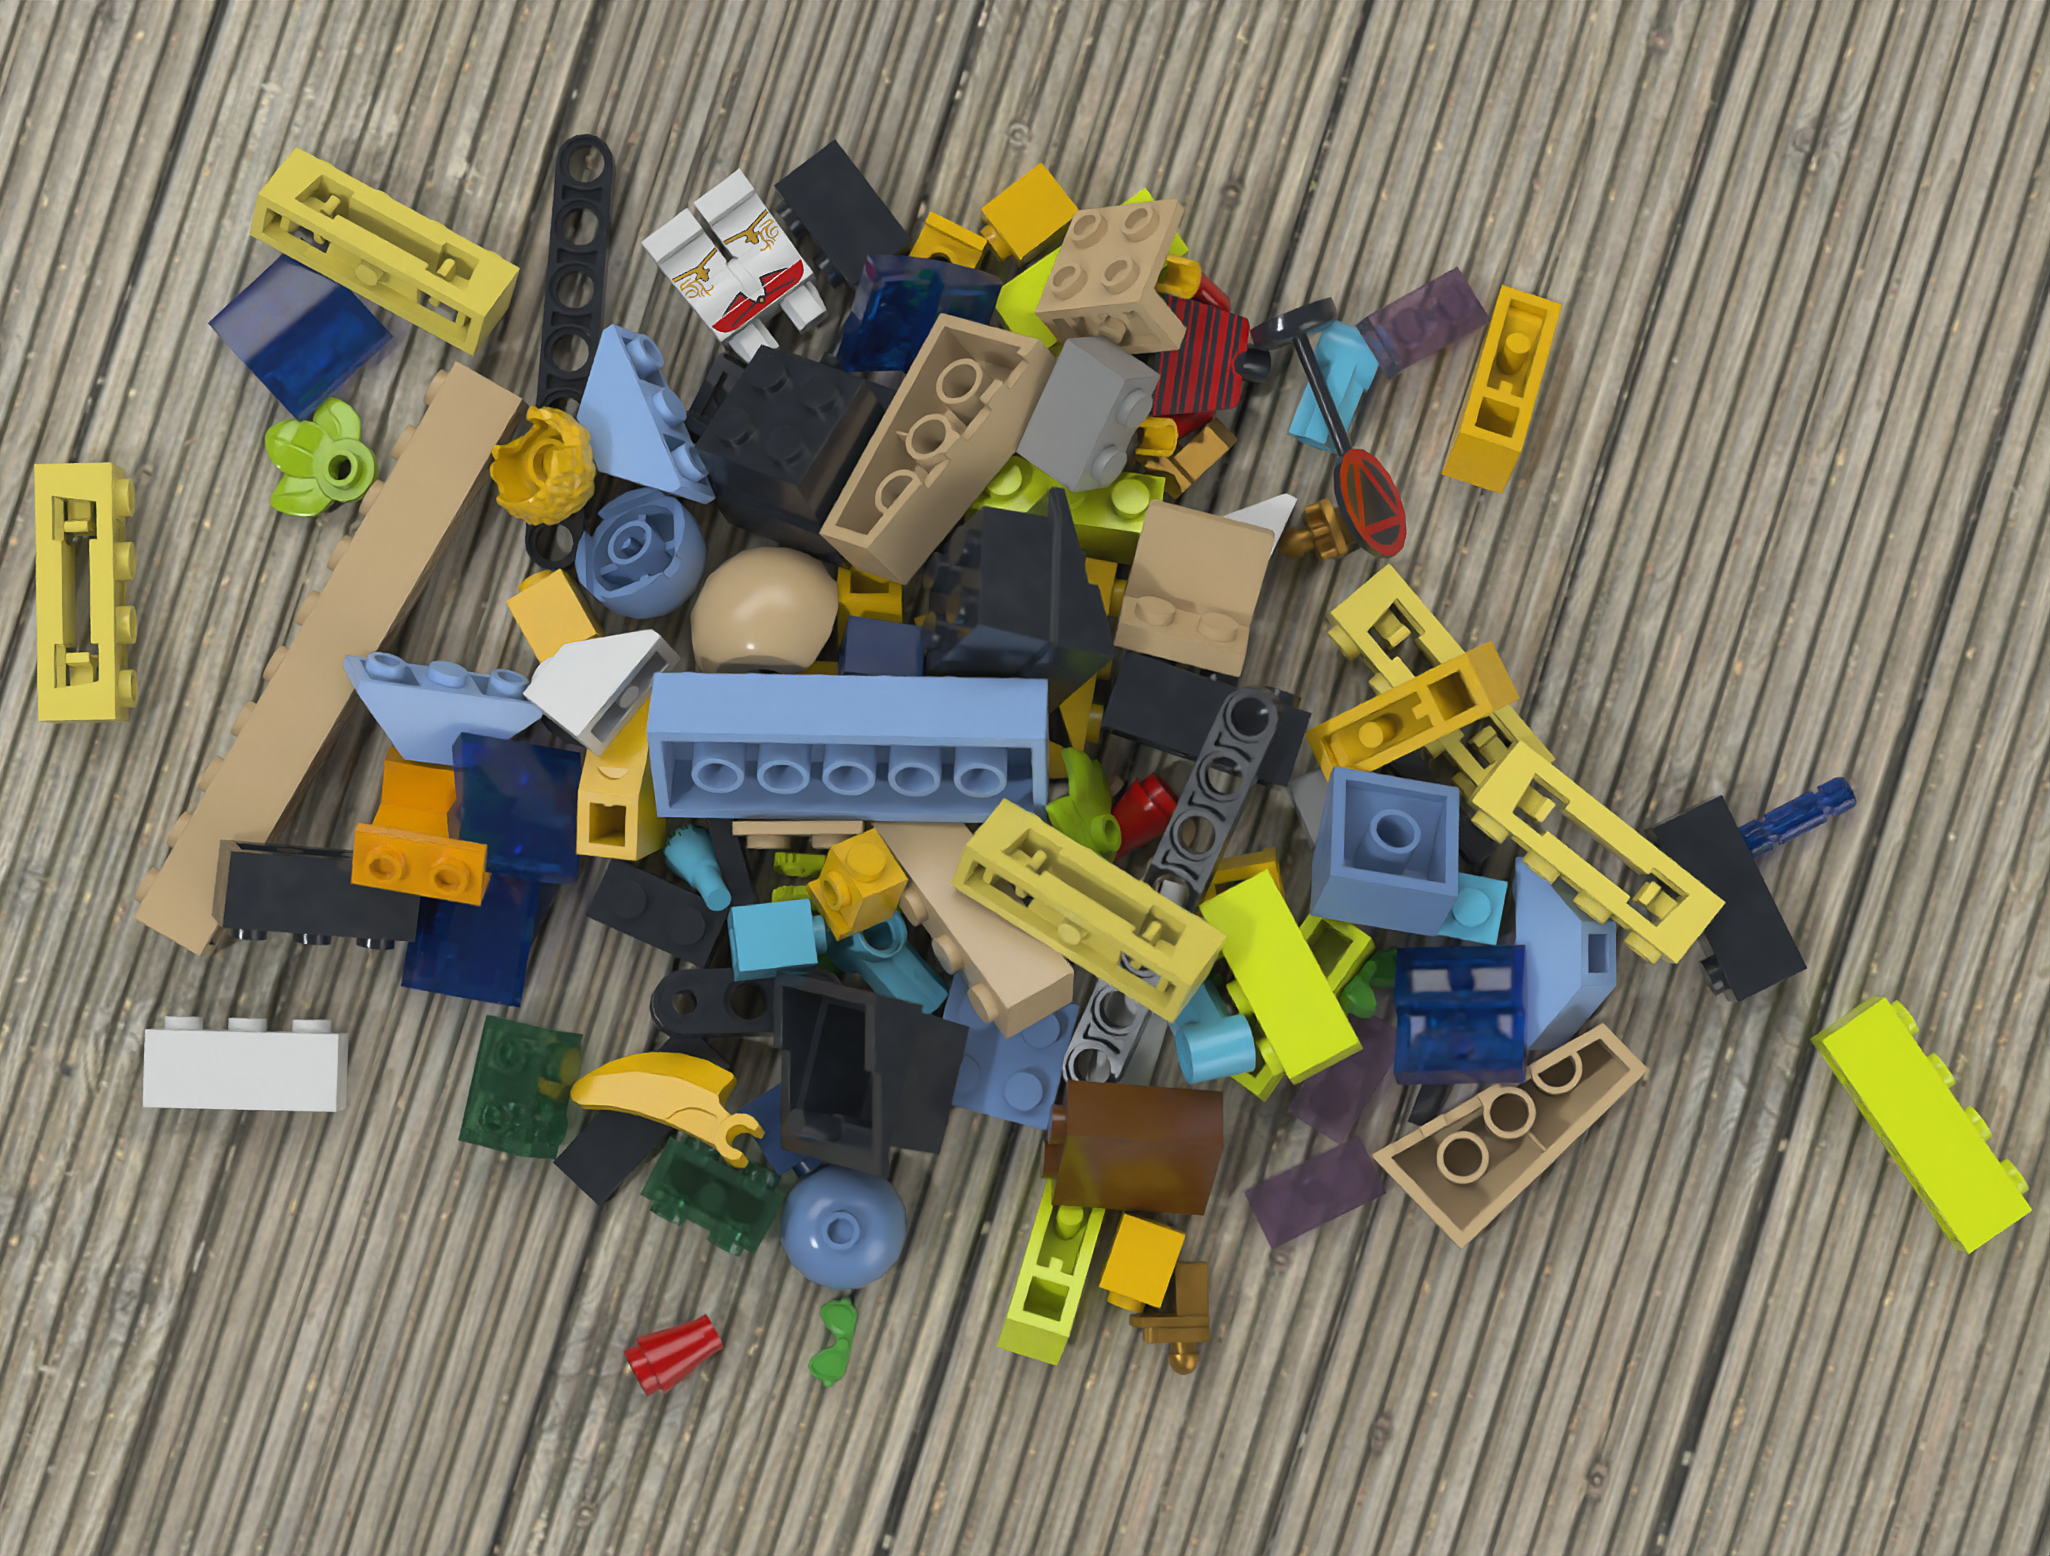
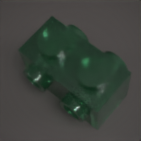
M486 1014L458 1140L521 1157L556 1160L559 1145L563 1142L567 1133L568 1119L566 1113L573 1082L578 1077L581 1069L582 1057L580 1049L584 1034L522 1019Z
M675 1133L668 1139L640 1195L653 1201L649 1210L654 1214L681 1227H684L686 1221L689 1220L710 1231L706 1238L707 1241L726 1252L740 1257L744 1249L754 1255L760 1249L789 1191L777 1186L782 1176H778L772 1169L751 1159H748L749 1162L745 1168H736L728 1164L714 1147L690 1135L685 1138Z

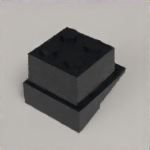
M761 344L694 446L713 480L711 488L716 497L713 499V502L729 524L850 570L852 564L824 539L819 532L890 406L897 390L792 352L787 354Z
M1053 486L1026 513L983 506L963 526H959L953 536L937 552H933L929 556L923 574L924 589L929 591V613L924 619L920 635L921 647L927 650L926 675L933 677L953 676L958 678L1017 677L1023 679H1048L1049 715L1114 658V642L1099 585L1090 584L1085 569L1086 551L1079 546L1064 488Z
M777 971L774 981L773 1047L781 1049V1149L885 1178H890V1147L940 1154L970 1027L922 1012L924 1005Z

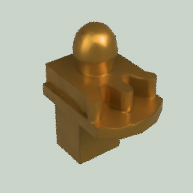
M1216 417L1184 448L1177 442L1173 454L1169 457L1135 454V452L1132 456L1148 471L1144 472L1143 475L1166 478L1163 498L1166 496L1167 491L1176 500L1229 450L1238 439ZM1143 427L1137 428L1136 433L1140 444L1136 447H1140L1143 442Z
M1325 498L1303 507L1304 511L1301 514L1304 526L1297 529L1294 526L1290 527L1280 535L1277 542L1278 549L1282 555L1288 558H1300L1304 556L1305 552L1313 550L1319 563L1331 558L1333 560L1343 558L1348 552L1346 546L1357 541L1346 526L1339 507L1333 508L1329 498Z
M1176 1261L1174 1267L1175 1312H1147L1129 1315L1130 1326L1143 1328V1341H1147L1148 1344L1170 1343L1171 1352L1168 1353L1169 1365L1173 1371L1180 1375L1191 1374L1199 1363L1200 1352H1196V1342H1210L1208 1264L1206 1261Z

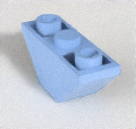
M615 324L610 325L602 332L577 414L579 424L586 427L591 437L590 446L598 470L632 483L661 490L662 492L703 504L709 503L716 498L706 476L709 473L695 450V444L692 443L683 422L687 418L685 408L678 396L669 389L661 367L664 365V360L659 348L647 335H640Z
M372 652L368 654L367 658L345 656L343 668L356 692L404 760L467 767L542 718L543 715L523 695V692L531 684L525 676L514 671L495 669L488 675L467 672L463 667L447 661H432L429 666L408 664L397 656L383 652Z
M1515 857L1516 875L1512 883V895L1516 903V939L1513 944L1512 957L1516 967V1004L1513 1009L1512 1018L1516 1030V1050L1558 1049L1567 1044L1616 986V922L1609 917L1601 925L1572 902L1578 892L1558 877L1551 885L1521 861L1524 857Z

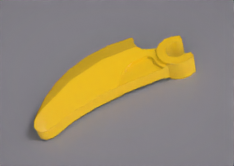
M648 1052L608 1062L576 1081L570 1092L573 1102L583 1109L614 1110L639 1115L673 1127L714 1147L728 1164L736 1168H745L749 1161L742 1152L732 1148L734 1138L741 1133H749L754 1137L762 1139L765 1133L754 1117L740 1113L730 1115L725 1110L726 1101L737 1084V1080L731 1072L708 1060L682 1053Z

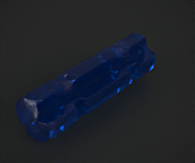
M1844 777L1833 778L1818 786L1817 793L1814 794L1812 791H1808L1764 814L1765 820L1760 822L1759 819H1754L1740 826L1739 830L1753 859L1773 850L1772 844L1777 842L1779 845H1783L1827 822L1826 816L1837 817L1854 808L1857 800Z

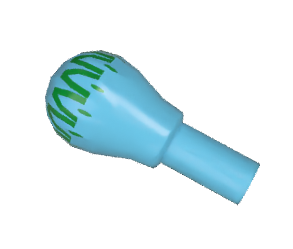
M695 824L684 825L673 831L665 841L663 848L666 866L676 877L688 882L691 887L699 890L709 909L713 911L725 909L730 904L731 894L720 877L721 871L710 831Z

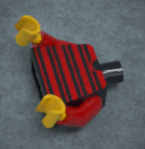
M1167 253L1165 258L1168 264L1166 278L1162 283L1156 282L1154 290L1164 299L1167 306L1187 330L1179 350L1131 354L1161 375L1151 395L1153 405L1148 415L1153 417H1147L1138 426L1144 429V439L1140 447H1135V454L1169 457L1173 454L1178 440L1210 423L1216 414V410L1235 408L1239 403L1242 381L1263 382L1271 368L1270 351H1260L1254 344L1248 343L1250 330L1248 318L1231 313L1229 297L1201 271L1200 264L1195 260Z

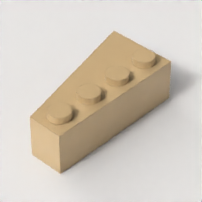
M940 313L819 534L857 570L906 585L1017 450L1057 359L1039 339Z
M1602 1023L1526 1068L1494 1084L1454 1109L1424 1124L1396 1142L1375 1152L1371 1157L1450 1240L1462 1250L1649 1069Z

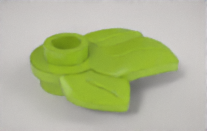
M325 395L316 408L313 422L302 419H286L276 423L265 433L267 454L276 468L285 473L273 491L269 502L276 510L287 515L301 518L317 517L325 512L335 501L342 503L359 501L365 497L370 487L379 478L376 456L367 445L362 443L361 419L352 406L340 399ZM349 459L352 465L351 472L348 477L339 480V468L345 460Z
M1063 748L1061 749V754L1068 775L1069 796L1049 802L1046 805L1047 814L1056 830L1080 845L1090 848L1098 856L1112 864L1116 851L1119 850L1121 845V831L1116 818L1111 814L1112 800L1108 778L1097 759L1090 760L1087 754L1079 749Z

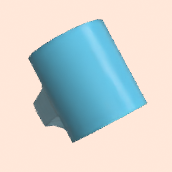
M1335 320L1331 326L1322 331L1314 354L1345 431L1348 433L1362 391L1367 393L1388 340ZM1307 382L1287 435L1319 450L1337 454L1310 384Z
M895 910L893 918L863 930L868 938L869 945L864 939L862 931L837 941L830 928L826 933V951L832 963L841 971L851 974L859 973L877 994L924 1005L922 1012L927 1014L936 1010L949 995L947 993L949 987L906 940L905 922L897 910Z
M1205 979L1173 1024L1167 1021L1175 1036L1179 1065L1188 1084L1254 1071L1256 1063L1253 1037L1246 1018L1243 1014L1231 1016L1212 980Z

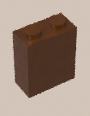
M1067 1080L1062 1105L1052 1104L1050 1107L1048 1140H1043L1041 1150L1040 1177L1041 1179H1051V1205L1204 1216L1224 1147L1223 1092Z

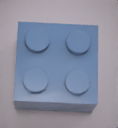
M955 972L943 1019L966 1025L970 1028L951 1105L1046 1130L1049 1122L1050 1107L1055 1100L1063 1070L1064 1056L1070 1044L1080 1005L1070 1002L1006 1039L994 1021L985 1023L977 1015L968 997L967 990L969 987L959 973Z

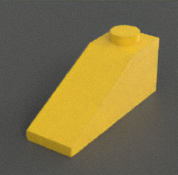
M1505 285L1501 286L1455 425L1442 475L1499 494L1503 493L1522 451L1562 304Z
M1491 640L1307 730L1305 737L1329 783L1330 773L1334 766L1371 772L1520 699Z

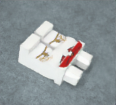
M740 168L694 202L701 218L732 257V260L728 263L688 208L641 242L647 254L712 332L725 351L728 352L733 348L736 354L747 364H749L761 344L781 351L780 346L765 328L764 324L782 310L801 334L811 330L828 316L823 301L814 287L818 284L814 273L765 207Z

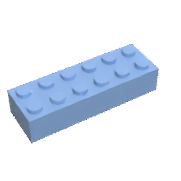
M694 672L654 673L647 739L657 817L984 823L1005 797L1022 809L1037 815L1043 822L1047 823L1046 805L1048 804L1049 784L1048 679H1023L1017 677L958 678L953 676L893 677L888 675L832 676L823 674L773 675L759 673L713 674Z

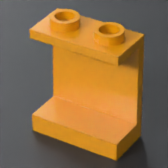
M390 746L384 759L381 804L372 825L357 823L355 828L351 883L480 906L511 822L516 768L474 761L467 767L404 760L396 747Z

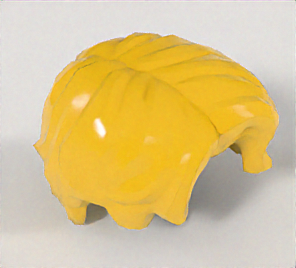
M530 406L526 418L529 422L534 423V425L525 436H520L508 444L492 447L491 453L496 461L490 465V474L499 489L500 495L497 496L496 502L504 507L510 515L523 519L529 525L533 524L536 526L542 523L554 525L565 520L571 514L580 511L588 499L594 495L595 485L593 480L596 476V466L593 462L594 454L590 446L591 437L587 428L579 424L569 413L557 408L543 407L538 409L536 406Z

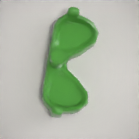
M1392 946L1389 950L1374 953L1346 985L1340 994V1002L1345 1012L1352 1013L1360 1018L1370 1019L1377 1008L1376 998L1371 987L1395 988L1402 982L1405 977L1403 963L1397 957L1399 953L1397 947Z
M849 1297L829 1300L820 1308V1317L827 1328L835 1335L836 1342L833 1346L825 1348L810 1359L808 1368L812 1376L822 1381L823 1385L829 1388L846 1374L859 1314L857 1308L852 1304V1299Z

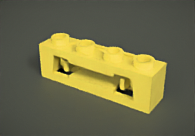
M298 147L294 148L257 195L249 235L474 356L509 308L520 270L519 267L504 260L497 253L486 250L454 233L440 222L430 220L395 201L386 193L371 188L336 169L331 163L318 159ZM302 226L314 232L315 242L323 244L328 240L331 243L326 253L292 235V233ZM421 291L431 296L429 299L431 305L438 307L442 302L457 310L458 314L455 323L420 305Z
M111 462L34 464L38 721L52 724L129 722L128 708H135L138 702L137 674L134 669H128V644H135L137 638L136 610L134 606H127V580H134L136 575L135 547L133 542H126V517H132L135 512L133 480L125 478V469ZM66 502H67V508H68V520H67V521H66ZM94 505L96 506L97 524L94 522ZM66 532H73L74 536H97V539H89L91 643L99 646V655H91L90 652L68 653V648H77L75 545L67 544ZM68 665L70 666V686H69ZM98 666H99V681H97V677H96V667H98Z
M1390 563L1326 616L1334 626L1326 634L1337 649L1350 662L1359 656L1374 673L1375 676L1368 681V684L1377 696L1415 677L1398 656L1391 660L1367 632L1372 627L1383 639L1384 645L1389 650L1393 649L1411 634L1410 630L1404 624H1401L1389 610L1391 604L1394 605L1419 635L1413 642L1434 667L1465 653ZM1509 704L1484 716V718L1489 717L1511 744L1521 740L1549 763L1555 760L1553 755ZM1490 725L1487 728L1484 727L1468 741L1469 745L1478 751L1488 763L1483 768L1459 741L1465 736L1460 729L1421 747L1432 759L1442 754L1458 772L1450 780L1455 787L1459 788L1460 794L1466 800L1507 750V747L1500 741L1497 733Z
M1521 740L1515 741L1509 746L1465 802L1476 811V814L1470 820L1476 827L1499 844H1502L1508 836L1528 852L1521 861L1530 870L1551 885L1558 877L1578 892L1572 900L1578 908L1601 925L1609 917L1629 932L1623 942L1652 965H1655L1660 958L1666 963L1677 964L1726 903ZM1533 779L1562 802L1557 809L1561 814L1638 875L1642 873L1646 875L1649 873L1653 874L1679 896L1674 900L1663 892L1661 887L1655 882H1645L1632 898L1637 905L1645 908L1656 917L1652 922L1645 919L1626 903L1630 896L1550 832L1542 831L1537 833L1512 813L1515 807H1518L1527 814L1530 820L1537 824L1538 821L1542 823L1556 804L1553 801L1543 797L1529 785L1531 780Z
M1005 797L965 845L950 884L1172 1024L1209 975L1227 935L1210 926L1201 917L1186 911L1154 891L1146 883L1133 878L1098 856L1090 848L1080 845L1043 822L1037 815L1022 809ZM1003 877L1016 885L1015 894L1017 896L1025 898L1029 893L1035 898L1026 908L993 887V885ZM1123 952L1132 957L1129 963L1135 970H1138L1143 965L1161 976L1156 988L1119 966Z

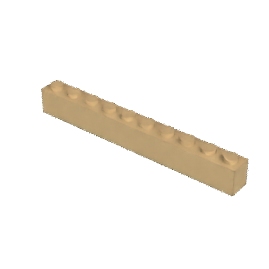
M455 361L449 373L441 369L433 378L423 398V402L429 405V408L417 428L409 424L398 438L391 454V458L397 460L393 470L385 483L376 480L368 490L359 508V513L365 516L353 538L345 535L336 545L327 563V568L332 570L333 573L321 593L313 590L303 602L295 618V623L301 626L289 649L281 645L271 657L263 673V679L269 681L259 701L257 704L248 701L238 714L231 728V734L237 738L225 759L217 756L210 763L198 786V789L205 792L193 814L185 811L176 821L166 841V844L173 849L160 870L152 867L148 871L135 893L134 900L139 902L140 906L133 916L134 919L199 956H211L227 928H222L212 917L220 839L277 844L361 699L343 668L345 656L367 658L368 654L372 652H388L489 478L490 465L496 461L491 453L492 447L509 443L530 407L519 396Z

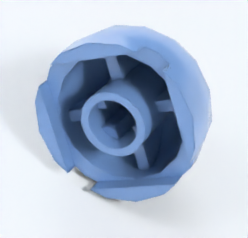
M651 487L627 491L608 502L597 513L604 521L596 528L592 537L584 531L578 542L575 567L579 582L605 607L619 615L636 619H651L665 616L686 602L696 591L705 574L707 549L700 525L674 497L666 496L661 490Z
M827 1163L805 1174L788 1193L780 1215L781 1243L791 1264L810 1282L833 1290L859 1289L882 1278L898 1260L907 1236L906 1208L895 1187L885 1177Z

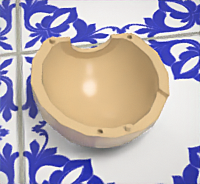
M760 547L744 550L729 558L708 576L698 594L690 615L692 644L696 662L703 673L744 674L754 669H768L783 675H791L806 670L814 662L831 634L839 607L837 581L830 577L821 561L809 554L788 548Z

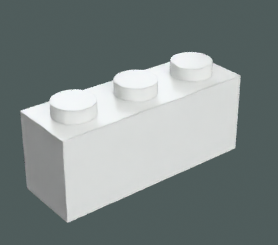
M164 1016V1028L145 1029L143 1107L322 1112L346 1109L349 1033L331 1032V1020L292 1019V1031H267V1018H228V1030L203 1029V1017Z

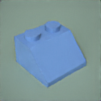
M1334 766L1330 773L1312 859L1310 916L1436 937L1458 898L1459 788Z

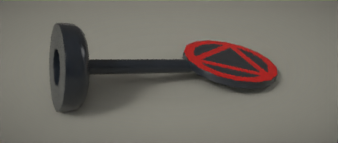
M1328 297L1272 318L1249 330V334L1253 344L1260 351H1271L1292 343L1294 344L1339 456L1333 471L1334 493L1340 514L1351 535L1365 551L1376 558L1388 559L1397 555L1403 549L1407 535L1406 515L1400 494L1390 474L1376 457L1364 449L1352 448L1308 339L1309 336L1331 326L1337 318V310L1333 299Z

